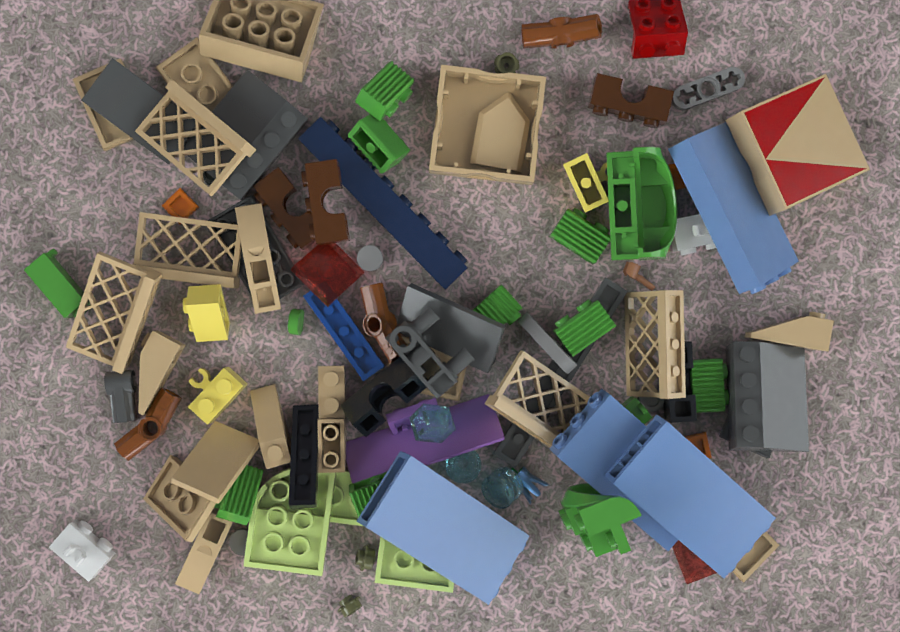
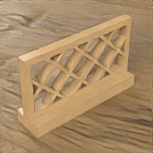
M171 79L165 86L169 91L135 132L205 192L213 196L247 155L250 158L256 149ZM171 101H174L177 104V115L165 117V108ZM194 118L196 130L184 132L183 120ZM177 121L178 133L166 134V122ZM160 123L159 136L150 137L145 133L152 124ZM213 134L214 146L202 148V135ZM196 136V149L184 150V138ZM178 139L179 151L167 152L166 140ZM232 150L236 155L229 163L221 164L220 151ZM215 152V165L203 166L202 153ZM197 154V167L186 168L185 156ZM216 170V179L208 187L204 183L203 171Z
M140 212L134 264L132 265L149 272L152 270L162 273L161 279L204 285L221 284V287L239 288L240 278H238L242 247L238 225ZM147 218L155 219L161 226V229L153 236H150L145 229ZM162 220L170 222L165 225ZM176 222H179L188 232L176 240L168 229ZM188 224H194L195 226L190 228ZM201 226H207L213 234L204 243H201L194 233ZM213 227H217V228H221V229H220L218 232H216ZM227 229L237 230L236 241L228 247L219 235ZM165 232L173 243L162 251L154 240ZM191 235L199 247L190 254H187L179 243ZM214 239H217L225 250L213 258L205 246ZM148 244H151L158 253L151 261L142 260L143 248ZM174 247H177L184 256L177 264H172L165 256ZM200 250L210 260L202 268L197 267L191 260V257ZM227 253L233 260L232 272L223 271L216 262ZM162 258L165 263L157 261ZM187 261L190 264V266H185L183 264ZM213 264L216 269L208 268Z
M99 251L91 269L66 348L113 366V371L123 374L133 359L162 273L155 270L149 272ZM102 261L111 264L116 274L104 278L100 270ZM131 272L141 276L138 286L129 288L123 275ZM118 277L124 291L113 295L107 281ZM101 284L108 298L97 302L92 290L93 287ZM127 295L131 307L121 312L115 299ZM110 301L116 315L105 319L99 305ZM93 308L99 321L89 325L84 317V313L86 310ZM118 318L123 330L113 335L107 322ZM102 324L108 338L97 342L91 328ZM85 331L92 344L83 346L75 343L77 334ZM110 341L115 350L113 357L105 355L99 345Z
M683 290L627 292L624 296L626 395L659 399L686 398ZM656 297H657V309H658L657 312H656L655 309L651 306L652 302L654 301V299H655ZM634 298H637L642 304L638 312L634 309ZM646 311L652 317L648 325L642 320V316ZM637 324L643 331L638 338L634 335V328ZM656 324H658V338L652 333V329ZM647 337L653 344L648 352L642 345ZM637 350L643 356L639 364L635 361ZM657 350L659 356L658 365L652 358ZM647 363L653 369L649 378L643 372ZM639 376L644 385L639 391H636L635 380ZM657 377H659V392L653 385Z
M520 350L494 395H489L485 405L550 448L555 437L560 434L557 430L561 429V433H563L570 425V422L565 423L563 409L574 407L576 415L581 412L579 405L588 403L590 397L535 358ZM523 360L530 363L532 375L520 376L519 366ZM547 375L551 378L553 389L541 392L539 377ZM533 379L536 393L524 396L522 381ZM516 383L519 394L518 398L509 399L503 395L509 384ZM568 389L571 391L573 403L562 405L559 391ZM554 393L556 407L545 410L542 395ZM537 397L540 411L528 412L525 400ZM557 411L560 425L551 427L548 425L546 414Z

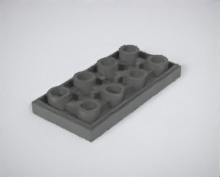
M112 58L81 101L167 164L171 163L135 132L164 96ZM172 101L165 108V117L177 115V105ZM194 118L183 120L184 132L196 129ZM177 121L166 122V134L178 133ZM160 123L152 124L145 133L150 137L159 136ZM189 137L184 138V144L189 139ZM178 139L166 140L167 152L179 151Z
M250 195L208 221L238 225L235 207L257 204L253 195ZM264 215L279 298L281 299L302 287L305 283ZM213 227L216 232H218V231L221 229V228ZM227 229L219 235L228 247L236 241L237 230ZM241 251L239 276L251 295L243 252ZM227 253V256H228V258L230 259V261H231V263H232V265H233V260L231 259V257H230V256L228 255V253Z
M413 283L409 284L396 328L405 320L412 322L427 307H430L440 319L422 334L423 341L429 347L451 357H454L465 347L475 359L469 365L488 374L492 368L506 325ZM408 332L406 334H403L409 338L411 337V335Z

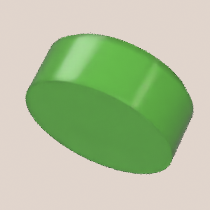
M291 310L288 318V332L290 334L301 335L303 331L304 310Z

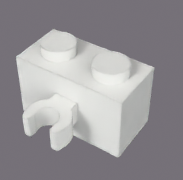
M700 214L677 219L676 231L671 243L673 252L680 251L682 256L696 253V247L706 245V250L716 248Z
M76 519L67 525L49 548L89 582L98 575L116 553L112 550L113 545L103 537L99 539L92 533L93 528L90 524L83 520L79 522Z

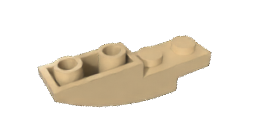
M262 203L235 207L254 312L257 314L281 309Z
M318 366V473L345 472L347 416L340 406L346 401L345 366Z
M213 508L200 529L175 583L197 594H200L233 523L232 521L216 517L217 508Z

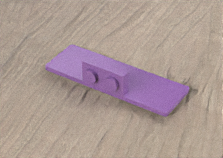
M489 394L440 410L436 398L425 399L415 405L398 408L392 413L386 414L389 428L371 433L367 437L362 436L346 442V461L352 483L387 472L400 451L411 455L428 466L503 441L505 437L496 411L485 405Z

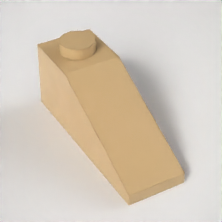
M809 312V316H799L745 332V338L828 352L834 320L825 319L826 314Z
M159 330L147 333L141 343L143 349L140 353L138 413L141 415H146L185 347V344Z
M272 384L250 390L259 445L266 469L290 463L291 440L276 385Z

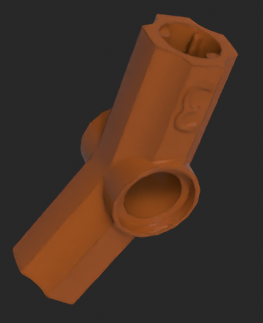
M598 14L577 18L558 17L549 20V22L528 23L521 26L523 49L546 46L556 49L560 45L572 47L576 42L601 38L603 33L602 23Z
M383 283L361 287L360 291L366 313L363 320V329L367 335L375 337L387 359L392 363L400 356L385 337L396 328L397 320L395 315L388 309ZM398 333L399 340L397 341V343L399 345L405 344L407 346L400 333Z
M162 387L145 418L114 443L118 453L127 461H130L157 438L163 436L182 397ZM150 421H154L158 426L156 434H152L148 430V423Z

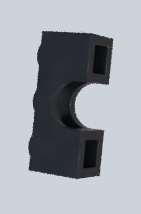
M685 341L686 398L664 399L665 420L670 423L697 421L696 395L693 394L690 384V370L694 368L692 341Z
M398 357L340 406L351 424L362 435L367 437L386 421L382 415V407L389 398L399 396L407 404L427 387L401 357Z

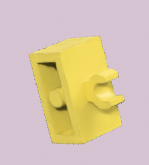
M588 153L563 164L585 213L609 202V198L601 183L608 181V176L605 173L607 162L602 165L600 171L596 172Z
M221 284L188 286L187 297L183 298V311L189 315V331L194 332L196 342L228 340L230 321Z
M230 367L223 368L213 380L210 379L211 376L208 370L200 368L198 371L203 375V381L200 383L194 378L189 380L193 387L202 388L203 391L188 408L207 425L213 423L248 385Z

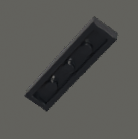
M319 404L293 405L289 483L290 509L317 508Z

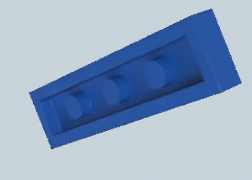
M325 281L303 296L363 381L385 366Z

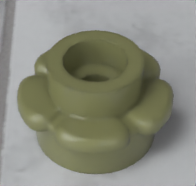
M510 52L498 55L494 61L497 74L516 73L520 66L519 60ZM505 63L509 64L508 68L504 67Z
M365 545L362 549L357 550L355 564L360 566V571L372 569L375 549L368 548V545Z
M352 594L345 597L339 602L341 607L338 609V612H342L345 618L352 615L362 607L359 601L360 597L354 598Z

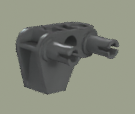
M427 307L412 322H407L406 320L402 322L385 339L438 399L458 382L457 375L475 359L463 347L447 363L441 361L422 339V334L440 319L430 307ZM399 332L403 334L408 332L411 335L409 338L410 345H399L397 343ZM432 357L440 366V369L427 378L424 375L426 369L422 364Z

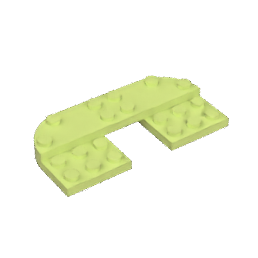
M290 468L284 469L271 477L257 493L249 520L243 566L322 576L330 522L363 526L357 522L358 515L349 494V484H352L349 470H345V472L318 473L317 508L290 509ZM380 537L374 583L453 593L454 583Z

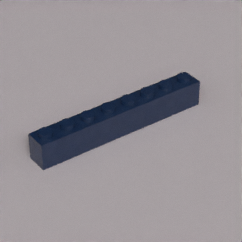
M322 117L318 118L298 138L299 141L319 161L338 160L342 185L446 290L468 269L465 265L468 260L458 250L453 253L446 246L449 243L447 238L439 231L435 234L428 227L431 222L421 212L416 215L410 209L413 204L403 194L398 196L392 190L395 185L385 175L380 178L374 172L376 166H373L366 156L362 159L356 153L358 147L348 137L343 140L337 134L340 129L330 119L325 122Z

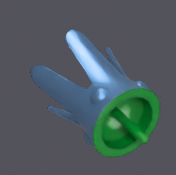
M525 466L519 470V473L513 467L511 468L516 474L510 481L520 488L529 504H531L530 499H533L529 491L535 496H540L541 494L532 482L544 487L549 485L532 475Z

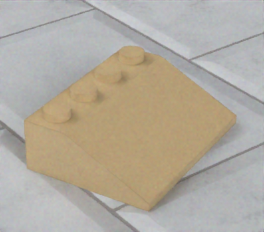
M213 0L199 33L200 55L302 83L324 4L311 0Z

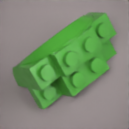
M635 147L633 151L606 153L611 260L666 259L676 231L677 197L673 176L661 148Z
M588 483L568 487L562 501H560L563 509L558 510L566 529H572L575 536H580L587 552L592 550L594 555L598 557L616 549L621 555L631 551L621 524L642 516L638 508L630 500L622 496L601 495Z

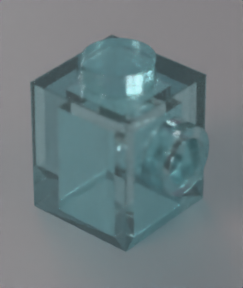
M422 404L409 418L416 441L442 443L456 430L450 409L446 406Z

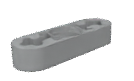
M730 67L679 86L674 90L672 105L678 110H687L733 93L744 85L745 75L741 69ZM729 73H731L733 77H738V81L735 82V86H733L732 83L725 84L722 86V89L724 91L721 92V85L719 82L726 80L729 77ZM709 82L714 86L713 95L706 96L701 92L702 83ZM692 86H695V93L700 99L699 101L696 100V96L689 98L686 105L683 101L679 102L677 100L680 96V91L687 95L694 91Z
M528 312L518 320L521 326L564 372L569 374L577 366L575 361Z

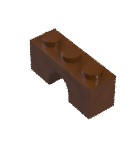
M600 73L596 74L587 107L593 109V114L599 116H608V113L618 115V120L624 122H633L636 119L644 121L643 125L650 128H658L659 125L663 126L667 122L674 91L648 85L644 90L642 101L631 103L626 101L621 94L623 79Z
M338 160L305 163V171H301L303 187H308L309 197L305 198L307 214L312 213L313 224H309L311 240H315L317 245L350 241L347 215L345 213L332 214L324 208V198L327 193L332 190L343 189Z
M277 167L253 186L257 191L254 196L259 203H262L263 207L269 206L273 212L270 217L279 228L285 227L289 233L286 238L295 249L300 247L302 250H305L316 242L311 240L309 233V224H313L312 213L307 214L305 212L301 216H291L286 209L287 199L297 189L284 172Z

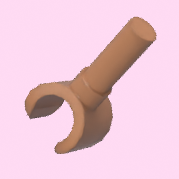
M626 262L623 270L624 275H628L629 278L637 280L653 291L655 285L638 274L641 266L633 262Z

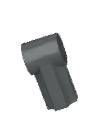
M133 369L126 370L123 374L115 371L105 373L104 386L107 395L110 396L113 423L138 420L134 394L137 386H134L133 376L136 375Z

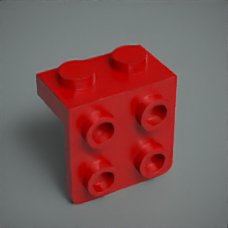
M681 0L628 1L633 28L632 59L684 55L688 29Z

